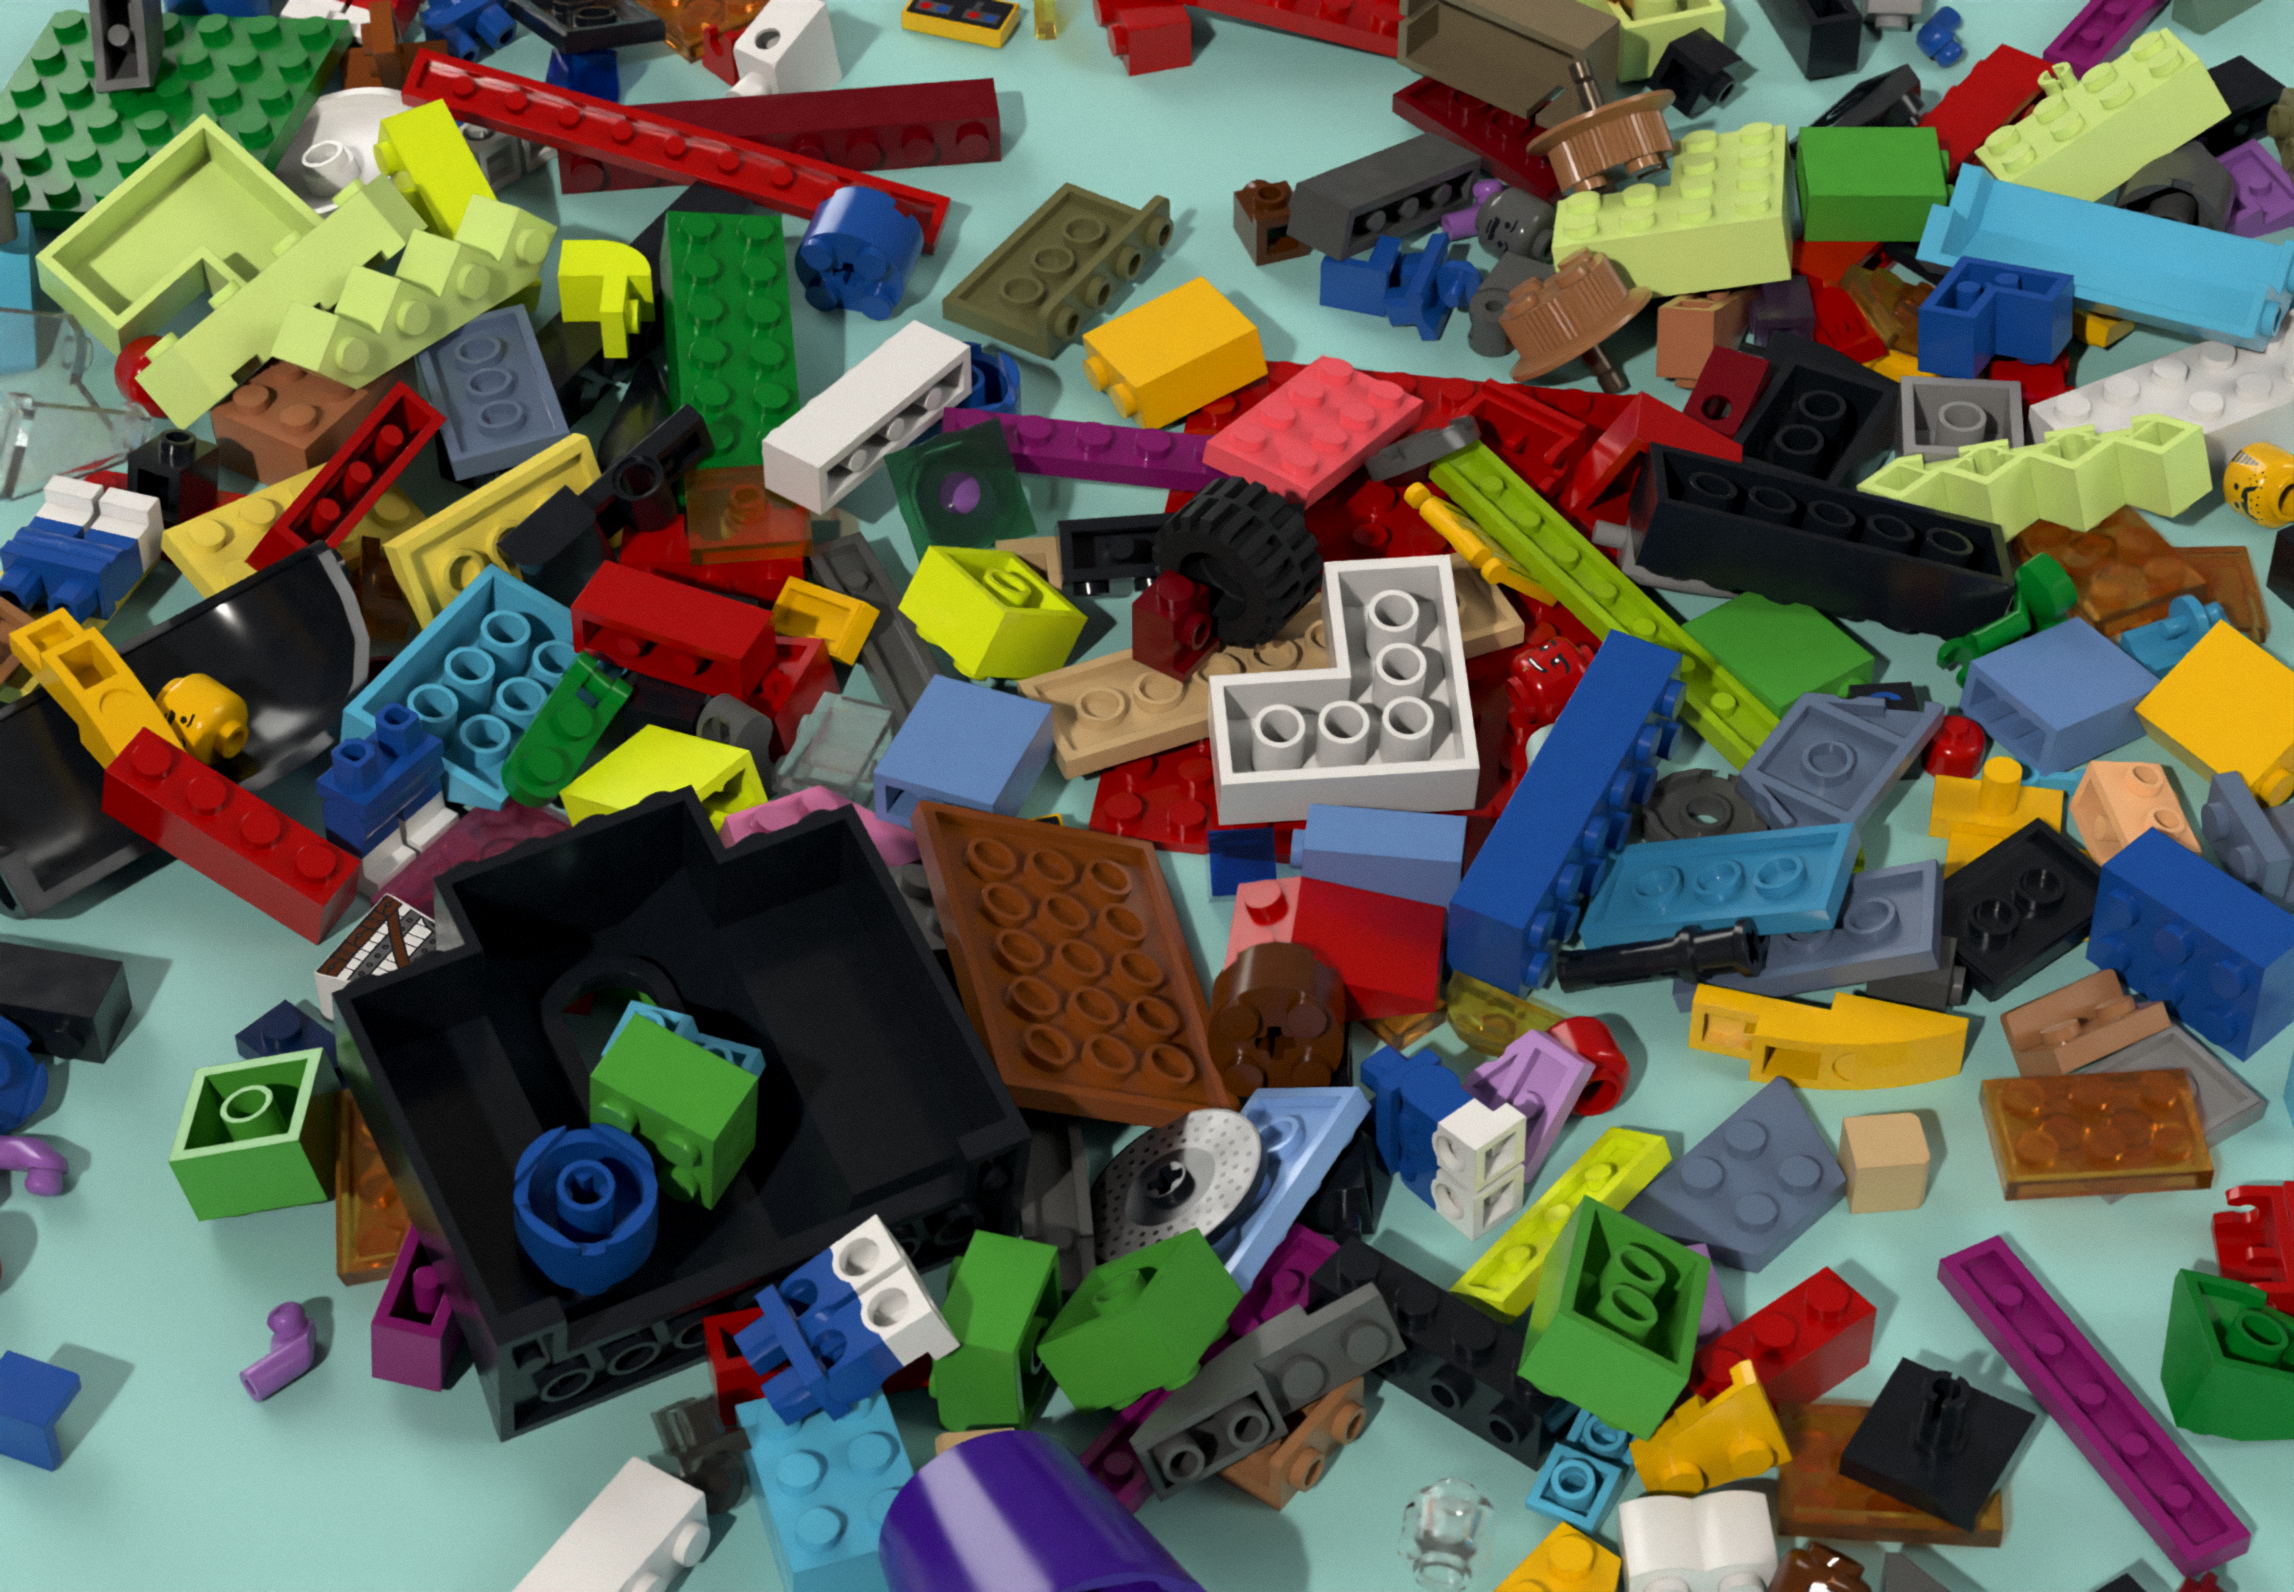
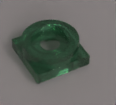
M999 417L958 431L938 434L923 443L883 456L897 495L900 513L907 525L919 564L929 545L991 550L995 548L997 540L1021 539L1038 534ZM952 473H967L975 478L980 487V498L977 505L965 514L950 513L943 508L939 501V486L944 478Z

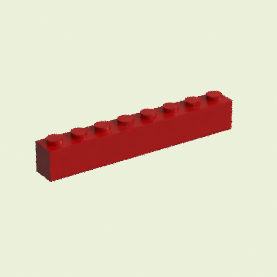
M2001 44L1985 60H1979L1974 65L1971 73L1958 86H1952L1945 94L1944 99L1930 113L1925 112L1921 115L1922 120L1915 127H1935L1939 150L1948 151L1949 175L1947 184H1953L1955 188L1962 163L1983 167L1974 151L1985 145V141L1990 134L2007 125L2014 126L2033 114L2035 106L2048 97L2039 86L2037 80L2046 70L2052 79L2058 80L2052 69V66L2055 64ZM1802 232L1801 236L1793 243L1792 279L1773 282L1771 306L1806 320L1812 297L1822 280L1829 279L1862 299L1898 262L1884 253L1886 242L1804 241Z

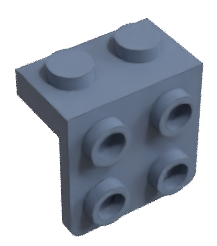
M2237 771L2212 775L2207 804H2204L2201 809V831L2231 877L2285 911H2294V803L2261 809Z

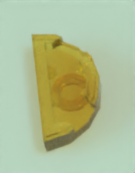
M1458 970L1454 971L1447 985L1446 1009L1449 1025L1461 1041L1483 1054L1500 1058L1507 1046L1531 1029L1545 1032L1552 1025L1566 1019Z

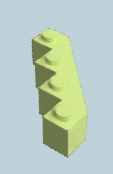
M383 172L366 186L357 177L331 199L338 209L305 236L297 228L270 249L277 259L244 287H241L235 279L232 280L207 301L215 311L181 339H178L171 331L144 353L152 363L134 378L178 429L185 430L272 357L270 353L291 300L328 311L339 301L353 264L375 271L407 245L413 228L423 231L428 227L426 222Z
M472 194L454 241L413 228L394 277L353 264L333 314L291 300L270 356L307 373L358 390L535 282L557 227L519 207Z
M2158 413L2131 417L2132 428L2096 434L2094 424L2044 432L2046 443L2010 449L2007 438L1958 447L1959 458L1925 464L1922 453L1898 457L1856 486L1857 491L1999 524L2002 528L2005 544L2012 541L2018 533L2038 519L2068 527L2073 531L2086 533L2099 526L2105 518L2125 504L2154 512L2158 516L2173 518L2185 512L2190 505L2213 489L2203 426Z

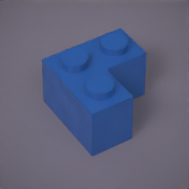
M1961 256L1918 308V371L1937 374L1943 378L1976 379L1995 354L2014 357L2018 361L2030 365L2052 364L2072 338L2074 275Z

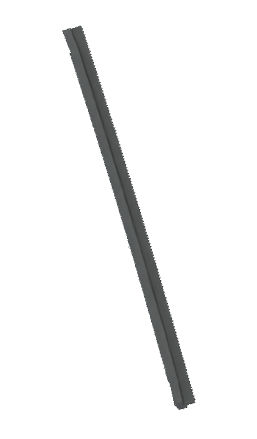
M861 531L805 548L806 566L818 586L864 601L880 611L858 657L897 735L934 674L943 675L925 640L917 634L915 630L917 625L898 609L902 598L885 569L880 565ZM1017 1107L1033 1135L1021 1210L1022 1236L1025 1240L1058 1246L1064 1307L1092 1268L1096 1267L1090 1192L1080 1116Z

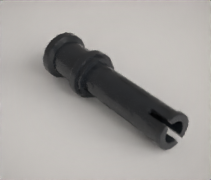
M1746 917L1737 919L1735 925L1730 927L1700 930L1697 925L1684 926L1676 932L1675 937L1659 940L1616 944L1586 950L1560 951L1557 956L1559 962L1556 963V971L1559 985L1562 991L1567 994L1593 988L1622 986L1668 978H1681L1683 982L1690 985H1698V983L1704 984L1707 977L1741 972L1745 978L1758 977L1762 968V947L1756 924L1752 918Z

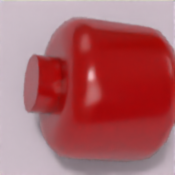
M1945 715L1943 724L1923 749L1921 765L1933 777L1937 774L1972 779L1980 773L1983 766L1986 749L1984 731L1970 718L1960 715Z

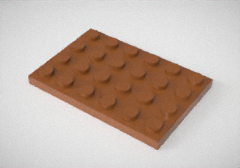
M919 801L910 817V821L963 1006L1017 1107L1154 1128H1162L1191 1111L1218 1108L1240 1113L1242 1108L1238 1096L1231 1093L1224 1086L1223 1077L1215 1068L1209 1055L1207 1037L1210 1012L1152 842L930 801Z

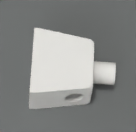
M770 0L735 43L733 53L740 81L727 92L726 98L825 91L838 84L843 78L826 3L820 0Z

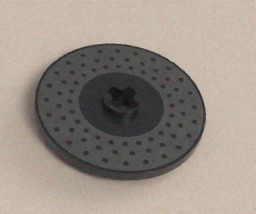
M1218 1108L1191 1111L1162 1128L1153 1127L1122 1149L1100 1173L1089 1191L1095 1261L1097 1264L1102 1265L1196 1227L1210 1246L1226 1235L1250 1208L1266 1176L1268 1166L1267 1146L1255 1125L1244 1115L1232 1110Z

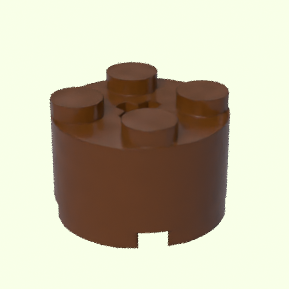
M1287 942L1257 944L1237 954V961L1232 963L1224 972L1222 969L1216 977L1212 992L1207 1037L1208 1051L1215 1068L1223 1077L1224 1086L1231 1093L1241 1097L1252 1096L1257 1088L1328 1087L1330 1085L1331 1077L1337 1070L1343 1054L1346 990L1338 972L1332 966H1330L1329 970L1325 965L1314 959L1313 951L1301 945Z

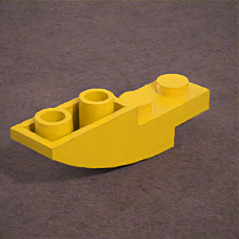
M62 607L9 633L11 652L77 723L81 743L104 769L111 764L143 726L186 752L148 692L95 626L84 630Z
M1698 983L1692 1002L1688 1048L1750 1060L1748 1077L1750 1081L1769 1084L1779 1075L1787 1080L1790 1087L1819 1090L1896 1088L1932 1082L1960 1074L1969 1019L1837 991L1835 992L1831 1010Z

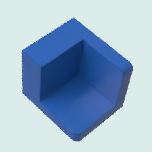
M1380 235L1368 262L1351 258L1338 261L1325 255L1321 262L1320 305L1385 318L1387 315L1383 305L1385 293L1388 288L1399 287L1401 284L1398 277V265L1402 259V239Z
M9 1350L6 1351L0 1359L1 1455L51 1472L57 1468L62 1461V1456L54 1426L81 1390L82 1385L77 1373Z

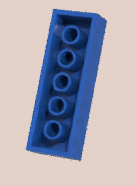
M1611 628L1449 902L1446 984L1516 1011L1519 1010L1531 988L1537 991L1542 988L1551 969L1553 954L1551 952L1557 941L1567 943L1572 936L1579 918L1580 907L1578 905L1584 894L1592 897L1597 892L1606 869L1605 857L1610 849L1619 851L1622 848L1631 827V812L1636 803L1644 806L1648 802L1657 781V766L1661 759L1670 761L1678 749L1683 733V725L1676 723V717L1683 706L1687 693V683L1680 681L1683 654Z

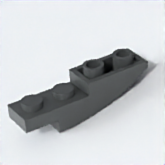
M1372 1281L1309 1316L1298 1303L1263 1323L1202 1366L1194 1378L1174 1390L1130 1438L1129 1442L1160 1502H1163L1286 1435L1289 1431L1282 1419L1284 1416L1407 1349L1381 1293Z

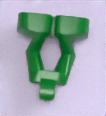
M2040 552L2017 568L2014 574L2016 588L2013 593L2014 599L2009 605V614L1985 626L1973 629L1964 637L1950 639L1939 648L1936 664L1942 670L1948 668L1954 661H1961L1963 668L1959 670L1956 676V683L1962 689L1964 688L1970 661L2001 649L2007 643L2010 645L2068 620L2065 612L2077 604V591L2067 572L2050 555Z

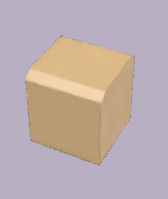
M1907 1112L1843 1117L1837 1164L1847 1178L1845 1196L1850 1214L1919 1209L1924 1203L1931 1160L1919 1116Z

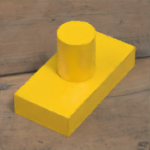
M2003 756L1993 757L1985 762L1982 780L1936 774L1928 836L1949 839L1950 830L2008 838L2038 817L2060 834L2064 791L2020 785L2022 778L2021 765L2014 759Z

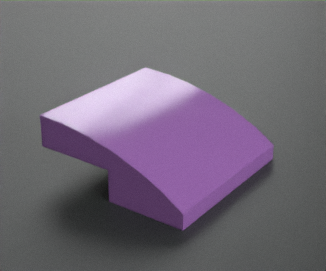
M2255 138L2216 157L2229 172L2235 191L2226 233L2251 239L2294 226V187L2289 174L2283 170L2282 166Z

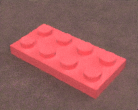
M1322 355L1208 440L1205 445L1202 463L1230 476L1244 477L1250 485L1254 481L1259 482L1267 487L1268 492L1273 495L1278 493L1288 501L1287 503H1304L1305 511L1364 464L1363 462L1366 461V457L1379 453L1378 450L1389 445L1418 422L1423 400L1404 392L1399 385L1393 382L1377 380L1353 369L1352 365L1345 360Z

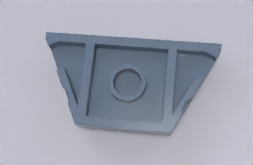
M1803 692L1739 772L1738 790L1772 830L1854 822L1859 832L1941 727L1944 721L1945 706L1938 702L1925 701L1924 712L1884 709L1885 698L1859 696L1853 699H1844L1835 694Z
M1778 1075L1637 1195L1620 1213L1683 1246L1706 1243L1711 1259L1721 1262L1726 1267L1758 1274L1845 1197L1847 1178L1787 1080Z

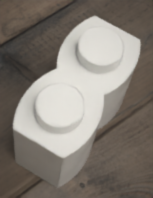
M1731 1490L1710 1493L1694 1499L1679 1496H1649L1633 1499L1618 1505L1617 1541L1620 1558L1622 1559L1621 1567L1625 1592H1766L1779 1566L1766 1494L1754 1491Z

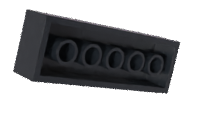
M1651 441L1649 442L1628 501L1635 565L1642 566L1655 575L1662 577L1680 575L1704 581L1710 587L1722 591L1740 589L1757 593L1781 605H1790L1794 602L1820 608L1827 614L1841 619H1848L1854 616L1876 621L1896 632L1906 633L1914 630L1939 636L1945 642L1953 638L1964 637L1973 629L1980 628L2003 617L2016 588L2002 528L1999 524Z

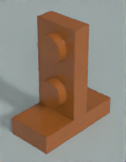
M391 1L370 2V23H361L363 47L347 48L339 61L341 88L343 91L363 87H383L402 91L419 48L449 55L447 39L403 43Z

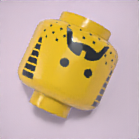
M2264 441L2252 443L2241 449L2231 459L2224 472L2222 484L2224 500L2234 512L2257 525L2269 529L2281 528L2293 522L2294 454Z

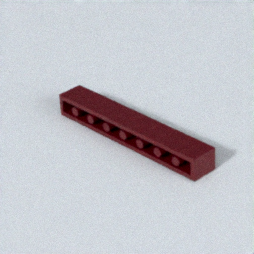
M993 78L625 105L858 172L1001 161L1000 116ZM557 149L562 195L684 185Z

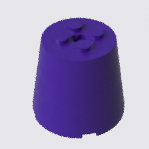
M1007 1430L983 1434L961 1442L930 1460L899 1491L886 1513L879 1536V1560L889 1592H1207L1065 1444L1051 1436L1033 1431Z

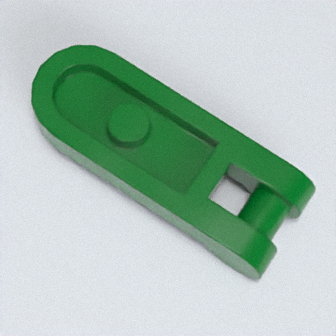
M585 650L580 651L564 671L502 765L501 779L506 792L516 802L526 807L540 808L549 805L559 795V792L569 785L616 712L625 703L634 689L619 676L612 680L596 667L598 660ZM580 687L598 700L593 708L575 695Z

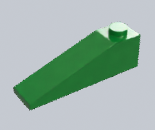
M2180 1268L2174 1279L2160 1380L2176 1427L2187 1429L2199 1435L2210 1434L2237 1441L2294 1439V1317L2265 1305L2267 1292L2244 1282Z

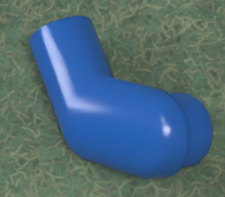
M1943 6L1921 27L1916 37V44L1920 51L1928 58L1933 56L1941 67L1947 68L1963 54V46L1953 38L1956 35L1954 32L1961 24L1958 12L1949 6Z

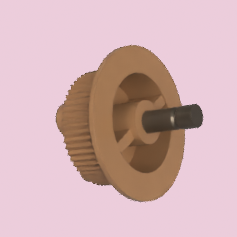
M1580 60L1568 66L1572 80L1577 84L1576 90L1585 113L1549 129L1526 146L1529 156L1549 157L1562 195L1570 196L1582 191H1595L1599 195L1616 193L1618 190L1615 183L1632 178L1633 176L1637 177L1638 182H1642L1668 172L1670 169L1666 160L1676 153V149L1662 112L1675 101L1674 91L1668 89L1650 91L1606 104L1599 84L1594 79L1595 74L1590 60Z
M1583 247L1560 261L1557 265L1560 271L1542 282H1540L1537 276L1532 277L1509 292L1508 296L1511 302L1504 307L1505 311L1500 316L1498 322L1521 356L1510 371L1513 381L1522 382L1536 378L1580 355L1592 375L1597 377V383L1604 393L1613 394L1626 384L1617 369L1613 368V363L1600 342L1636 316L1650 301L1652 292L1647 286L1627 289L1605 253L1592 255L1587 247Z

